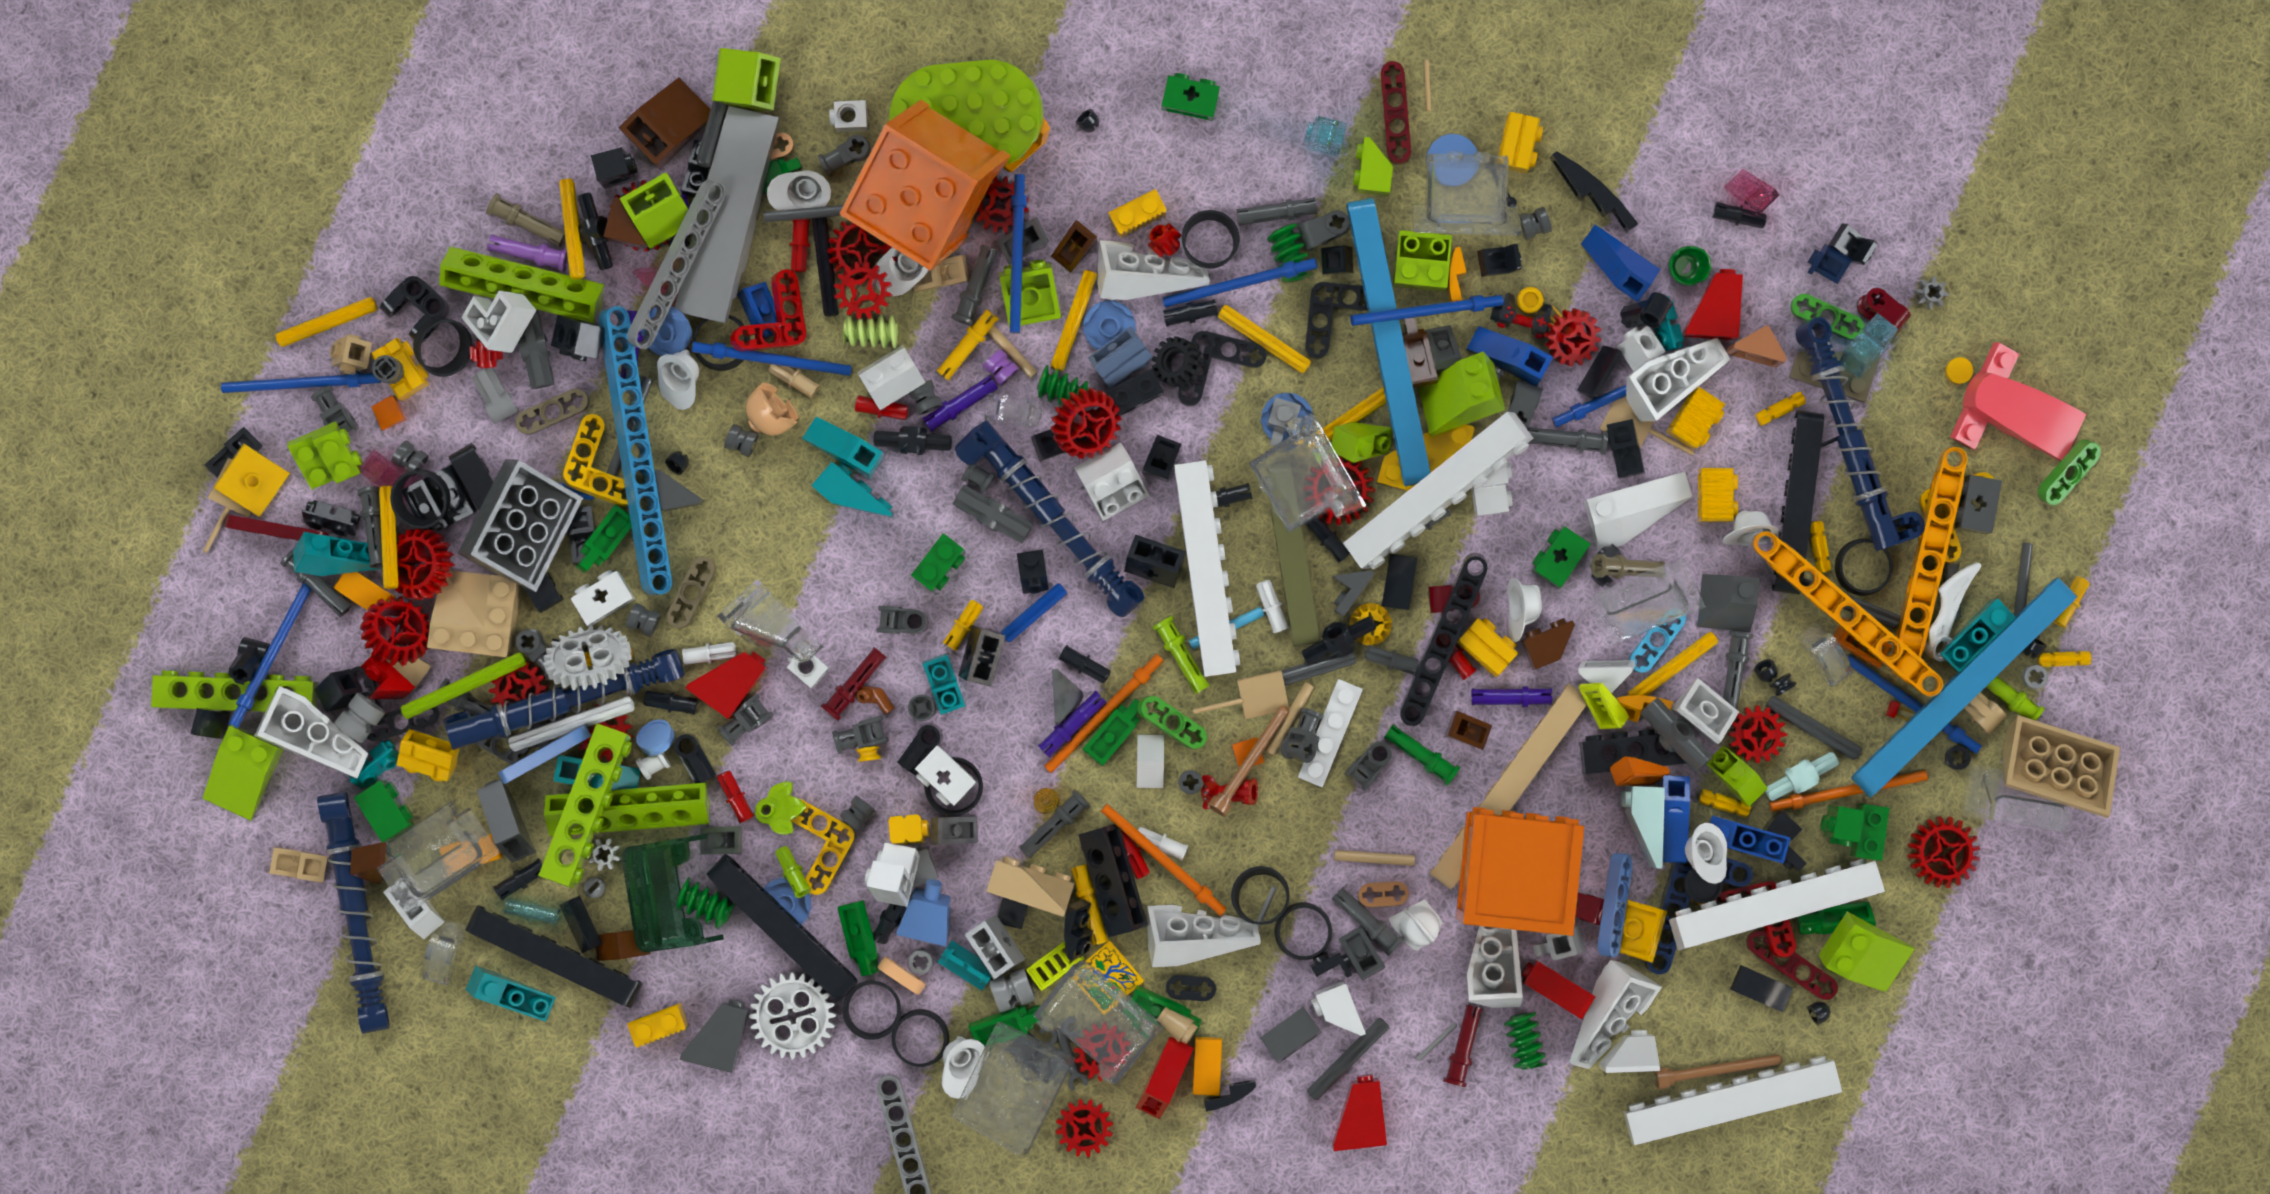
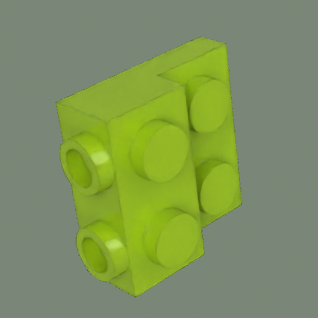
M1044 259L1031 261L1029 263L1030 266L1022 268L1020 326L1061 318L1051 262L1045 263ZM1012 264L1003 267L1004 271L999 272L1009 328Z
M336 421L287 442V447L311 490L333 480L336 484L361 473L360 465L363 464L362 458L357 450L353 451L349 445L351 439L345 428L340 429Z

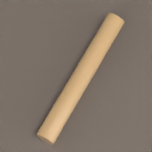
M993 325L988 331V335L1031 379L1038 371Z
M1304 683L1290 707L1288 715L1268 745L1266 752L1273 756L1276 755L1290 727H1292L1301 708H1303L1314 689L1312 685Z
M1335 850L1334 861L1414 866L1415 855Z

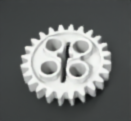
M591 625L586 631L579 627L577 633L568 631V637L560 635V642L552 641V648H546L547 655L543 656L549 680L553 679L555 685L561 683L562 688L571 685L572 690H575L578 686H582V689L586 690L588 685H592L595 689L597 688V683L600 682L607 685V679L616 680V673L624 674V668L629 667V660H632L631 648L626 636H622L621 631L613 632L612 627L604 631L602 625L597 630H593ZM584 645L588 646L593 666L592 670H588L582 648Z
M791 972L789 979H786L784 973H781L780 982H777L773 977L770 978L772 987L763 984L761 988L764 994L756 993L754 995L759 1000V1003H752L750 1007L757 1010L756 1013L749 1015V1018L756 1019L757 1021L750 1028L759 1029L760 1031L755 1036V1039L763 1037L765 1040L761 1047L764 1048L770 1044L772 1046L770 1054H773L778 1049L782 1059L787 1052H790L792 1060L795 1059L797 1052L800 1053L802 1058H805L806 1049H809L813 1054L816 1053L815 1044L823 1047L825 1043L822 1037L830 1038L832 1036L827 1031V1028H834L836 1026L829 1021V1018L837 1016V1013L829 1012V1008L833 1007L835 1002H827L826 999L830 994H823L821 992L823 988L820 985L818 987L814 986L815 980L813 978L807 982L806 973H802L799 979H796L795 972ZM798 992H805L809 996L808 1005L800 1006L797 1004L795 997ZM773 999H778L783 1003V1011L781 1013L771 1011L770 1002ZM812 1007L816 1008L815 1012L796 1018V1023H793L792 1019L774 1024L770 1023V1020L789 1014L790 1009H793V1012H800ZM805 1018L815 1020V1031L808 1032L803 1028L802 1023ZM785 1025L790 1029L791 1034L788 1039H781L777 1035L778 1026Z

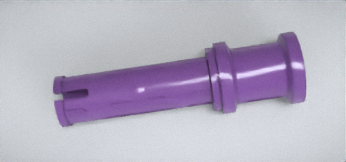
M491 234L489 241L499 243V245L488 243V251L535 261L538 267L550 266L558 268L559 272L562 273L567 270V249L561 251L549 248L548 244L544 243L535 246L495 236L494 234Z

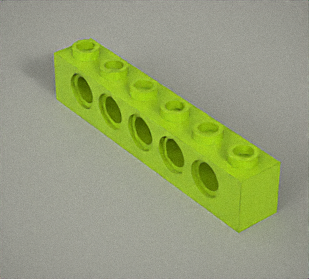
M450 246L440 264V286L492 299L495 298L498 291L523 294L535 309L594 323L603 304L605 284L585 279L573 280L569 275Z
M162 670L161 676L153 675L151 707L207 708L211 710L235 711L238 706L236 705L238 698L233 699L231 697V688L234 685H238L241 694H244L251 681L245 682L244 685L235 683L233 678L229 676V673L215 672V678L205 677V672L188 671V677L178 676V671ZM268 675V680H263L261 686L267 689V697L261 701L256 694L254 697L255 703L251 711L265 712L279 686L285 689L291 687L295 693L304 696L317 708L318 697L314 689L318 686V682H312L311 676H295L294 681L284 680L285 675ZM181 683L187 686V693L184 697H180L177 693V688ZM207 684H211L214 688V694L210 698L204 695V688Z
M598 723L596 724L538 876L572 889L575 884L580 883L584 873V869L581 868L585 858L588 859L593 850L592 838L594 833H599L603 824V818H601L604 807L608 808L612 801L613 793L610 791L613 783H618L623 771V768L620 767L623 757H628L632 748V742H629L631 737L628 734ZM605 750H612V760L608 763H602L600 759L601 754ZM596 775H602L603 784L601 787L592 788V778ZM587 800H592L594 803L593 810L588 814H583L581 811L582 804ZM578 825L583 826V836L579 839H573L571 835L573 828ZM566 851H573V862L564 865L562 862L563 854Z
M706 783L611 790L610 792L613 793L612 801L608 808L604 807L601 815L603 824L599 833L709 824L710 802ZM569 794L545 795L544 818L549 837L554 836ZM587 800L582 804L581 811L583 814H588L593 810V801ZM578 825L574 827L571 835L584 834L583 826Z

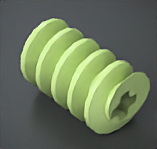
M882 314L879 315L877 322H874L873 316L870 320L867 318L864 321L862 317L861 320L856 318L854 321L852 316L847 315L844 320L843 346H845L847 339H849L851 346H855L859 339L862 347H866L868 340H870L872 347L875 348L880 340L883 348H887L891 341L893 348L897 349L898 323H895L893 315H890L888 322L884 321Z

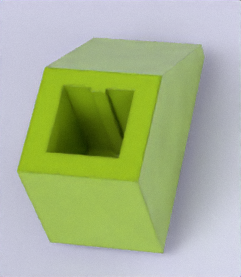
M1364 137L1363 143L1357 144L1356 159L1361 161L1360 170H1354L1353 185L1358 186L1357 193L1389 196L1393 166L1371 138Z
M1356 422L1334 426L1330 451L1353 463L1388 454L1391 447L1392 428Z
M1725 745L1706 763L1730 791L1748 807L1768 789L1757 772Z

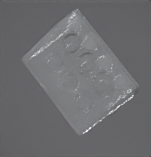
M998 1021L951 1117L1017 1156L1027 1154L1075 1058L1051 1044Z

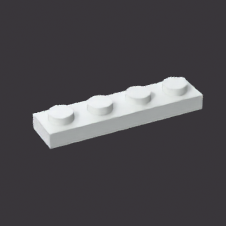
M1340 679L1337 680L1323 718L1315 733L1319 737L1316 745V755L1310 763H1303L1298 778L1323 787L1362 693V688Z

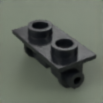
M317 500L313 502L308 501L306 510L302 509L304 523L313 529H330L339 536L356 535L354 524L358 525L360 515L356 514L355 510L338 506L333 515L331 514L333 505Z

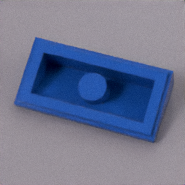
M766 282L744 288L737 294L750 325L777 323L774 300ZM765 329L762 333L763 339L774 335L768 329Z

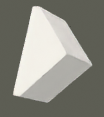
M1635 660L1582 661L1578 667V673L1589 683H1603L1612 693L1632 673L1635 667Z
M1137 735V788H1163L1164 735Z

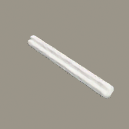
M627 696L513 735L508 738L509 746L516 752L568 734L584 724L588 727L634 711V702Z

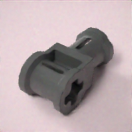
M853 135L845 143L837 146V149L825 155L819 154L817 156L827 176H830L834 170L844 165L848 166L856 161L867 159L871 153V147L865 137ZM856 142L860 145H865L861 148V154H858L856 151L852 152Z
M331 385L316 391L311 396L312 401H316L323 412L320 414V417L323 420L324 426L336 421L340 429L345 428L347 432L352 429L355 431L359 429L350 411L344 404L338 403L332 393L334 389Z
M528 629L520 632L516 638L518 650L526 653L532 662H536L545 673L544 677L548 679L543 656L547 655L546 648L550 647L545 643L542 634L538 630ZM525 636H533L535 638L532 642L534 647L525 646L527 641Z
M758 694L740 706L739 710L733 714L735 717L724 726L720 725L717 727L731 746L735 745V740L746 731L751 733L774 715L772 712H768L762 705Z
M1301 708L1300 713L1302 715L1297 728L1290 727L1288 736L1284 738L1281 744V753L1286 759L1298 758L1301 762L1310 763L1316 755V745L1319 739L1314 733L1323 715L1308 708Z
M882 716L861 721L858 724L852 725V729L841 732L832 731L838 754H842L843 750L856 746L863 748L888 742L889 739L885 737L881 724ZM854 737V739L843 742V739Z

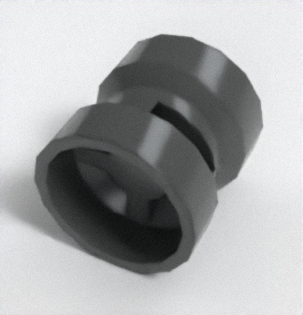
M1544 207L1536 209L1531 214L1523 213L1518 215V221L1525 240L1534 238L1538 233L1546 234L1552 232L1551 222Z
M383 355L373 362L372 372L378 380L386 384H396L403 378L404 367L400 361L392 356Z
M932 380L925 381L926 383L909 393L911 399H914L917 404L916 410L919 415L927 413V410L932 407L936 409L942 405L940 397L934 393L935 386Z
M733 424L725 440L724 448L731 451L736 449L740 451L741 455L750 457L753 452L751 447L753 442H757L759 433L752 430L747 432L741 426Z
M405 440L393 454L391 462L397 466L405 467L406 472L420 470L418 465L421 462L425 464L429 455L423 451L415 450L414 445Z
M635 603L627 619L626 627L632 630L639 629L644 635L652 637L661 618V613L654 610H645L643 605Z
M917 695L908 704L910 716L918 721L931 719L936 711L933 699L926 695Z
M856 795L851 801L850 808L844 810L840 817L854 829L861 832L865 827V821L873 817L876 810Z

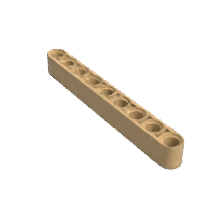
M1567 683L1563 688V693L1559 697L1557 696L1549 707L1547 715L1541 718L1533 729V734L1528 740H1525L1517 751V756L1513 761L1509 762L1501 773V778L1497 783L1493 784L1485 795V800L1477 807L1494 810L1495 815H1502V810H1511L1586 707L1587 703L1577 688ZM1464 825L1455 836V841L1452 845L1447 847L1439 858V863L1429 873L1450 890L1457 884L1460 878Z

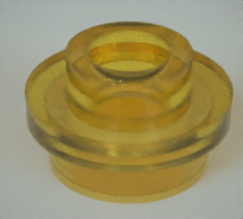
M1042 788L1034 795V807L1042 814L1053 812L1060 803V797L1053 789Z

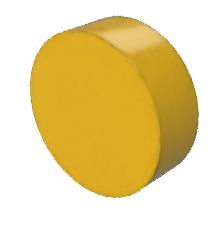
M1535 287L1522 289L1516 299L1518 308L1526 314L1536 313L1540 310L1544 301L1542 293Z
M1957 357L1947 363L1945 375L1951 383L1963 384L1971 379L1973 366L1966 358Z

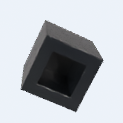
M351 669L330 673L314 689L326 712L346 708L356 693L361 694L363 692Z

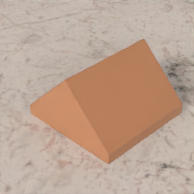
M1768 325L1726 349L1728 355L1774 368L1784 364L1787 358Z

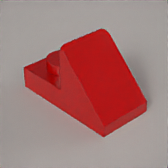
M377 654L372 657L371 655L360 667L365 670L366 675L370 679L377 681L380 685L368 699H404L413 691L415 686L393 666L391 667L388 661L381 663V656Z

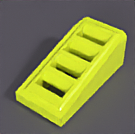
M1603 683L1579 685L1578 688L1599 729L1623 727L1629 715Z
M1065 941L1026 968V971L1041 991L1085 959L1082 956L1070 962L1062 951L1065 948ZM1057 953L1066 964L1063 969L1054 958V955ZM1047 960H1049L1051 964L1054 966V968L1057 970L1056 974L1053 975L1050 969L1045 964ZM1039 966L1049 978L1048 980L1044 981L1036 970Z

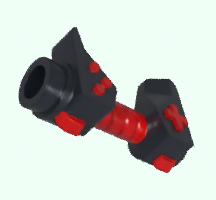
M1507 293L1503 299V305L1493 307L1490 320H1494L1498 327H1509L1511 323L1530 328L1531 334L1535 335V338L1538 339L1545 337L1544 333H1547L1549 330L1547 324L1551 323V319H1549L1552 311L1551 305L1543 304L1534 318L1516 313L1514 295Z

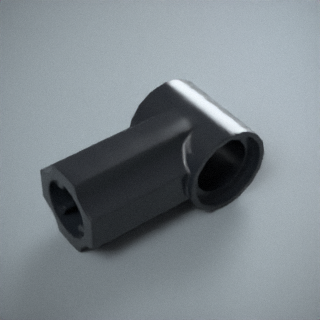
M1653 292L1646 301L1624 306L1620 312L1621 323L1626 328L1644 325L1658 328L1672 306L1671 300L1662 293Z
M247 637L242 638L237 656L229 667V676L233 678L235 683L244 685L245 682L252 680L270 643Z
M935 724L922 726L897 763L916 776L918 771L915 768L941 743L943 739L941 728ZM926 729H932L936 733V740L933 744L927 743L923 738V733Z
M686 733L676 739L674 743L675 752L680 756L694 783H703L717 775L703 751L699 739L695 735ZM684 738H689L694 743V749L691 753L683 752L680 747V743Z

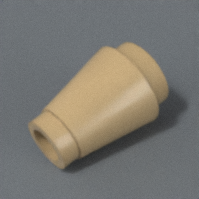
M1165 1007L1157 1019L1178 1042L1182 1041L1184 1044L1188 1043L1198 1028L1194 1024V1020L1169 1010L1167 1007Z

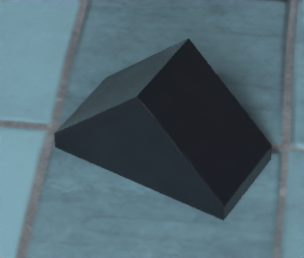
M1157 435L1142 473L1167 482L1182 444Z

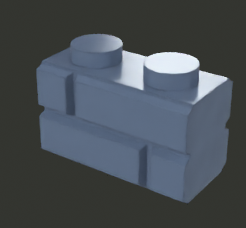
M1131 326L1088 357L1109 388L1125 382L1129 374L1135 370L1143 369L1149 360L1153 358Z

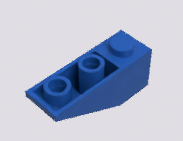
M1596 224L1581 243L1614 286L1636 302H1639L1660 271V268Z
M1478 326L1466 350L1473 354L1484 351L1494 365L1534 386L1539 384L1553 359V356L1528 343Z
M1663 775L1661 787H1665L1663 862L1687 863L1685 845L1689 835L1690 776Z
M1716 816L1711 817L1710 823L1722 831L1728 849L1784 864L1791 840L1790 837Z

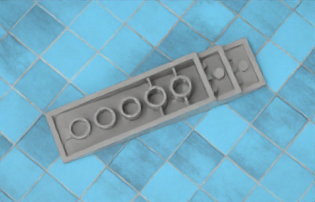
M728 106L707 179L722 183L725 187L726 195L679 289L675 308L684 314L726 324L728 322L732 300L737 296L741 274L745 273L780 121L779 117ZM715 186L711 187L708 192L709 199H712L716 194ZM703 210L698 212L697 223H700L704 218Z

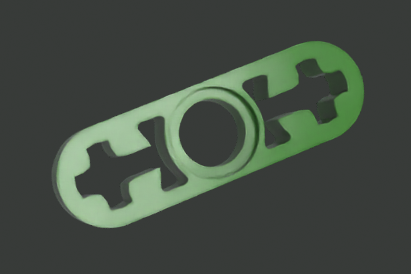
M1800 294L1791 301L1790 310L1792 314L1806 322L1812 319L1810 316L1813 312L1805 310L1803 313H1800V307L1796 305L1797 302L1800 303L1806 300V305L1812 309L1816 308V304L1819 305L1820 308L1816 311L1814 318L1820 317L1823 310L1831 311L1834 315V321L1830 324L1832 333L1846 340H1855L1864 332V322L1861 318L1811 295ZM1840 315L1844 316L1841 322L1850 324L1854 321L1858 332H1853L1850 335L1847 333L1848 328L1842 325L1839 326V330L1835 329L1834 327L1840 321Z
M2087 439L2080 440L2040 484L2038 489L2039 498L2050 505H2057L2062 502L2099 460L2101 455L2100 446ZM2073 466V474L2066 479V470Z
M1145 696L1139 701L1137 706L1139 715L1186 748L1198 749L1206 743L1207 733L1203 727L1160 698ZM1154 702V709L1164 713L1161 716L1156 713L1147 714L1148 708L1146 704ZM1170 715H1175L1179 721L1178 727L1174 730H1170L1166 726V719ZM1183 729L1188 732L1197 731L1196 736L1199 738V741H1192L1190 743L1191 737L1181 732Z

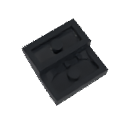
M452 464L435 472L446 482L449 488L450 506L439 522L425 528L426 530L430 529L438 532L477 512ZM428 476L403 489L402 494L415 517L431 520L441 515L444 507V497L441 488L432 478Z

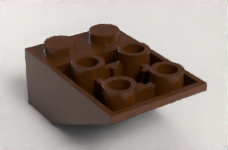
M678 77L640 106L618 128L661 170L707 125L711 109Z

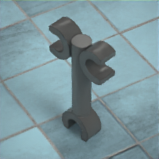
M1075 1017L1067 1018L1063 1024L1054 1027L1045 1026L1040 1029V1033L1048 1031L1053 1036L1052 1040L1044 1043L1045 1047L1053 1046L1058 1040L1070 1074L1068 1086L1071 1090H1075L1073 1080L1078 1077L1083 1080L1085 1086L1088 1085L1087 1076L1080 1072L1077 1063H1075V1056L1068 1037L1075 1038L1080 1035V1030L1070 1032L1067 1028L1069 1023L1076 1021Z

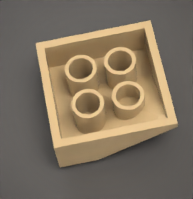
M449 570L453 576L446 578L449 586H441L442 593L436 596L430 621L427 648L505 658L512 656L521 586L497 575Z
M1005 855L1003 859L999 858L996 860L986 892L1064 917L1075 885L1074 882L1070 881L1071 876L1057 871L1055 876L1045 873V867L1032 863L1028 868L1019 865L1020 859Z

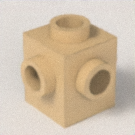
M351 334L337 339L332 344L330 350L331 366L338 367L340 372L354 375L356 371L367 369L371 360L372 342L364 341L362 337Z

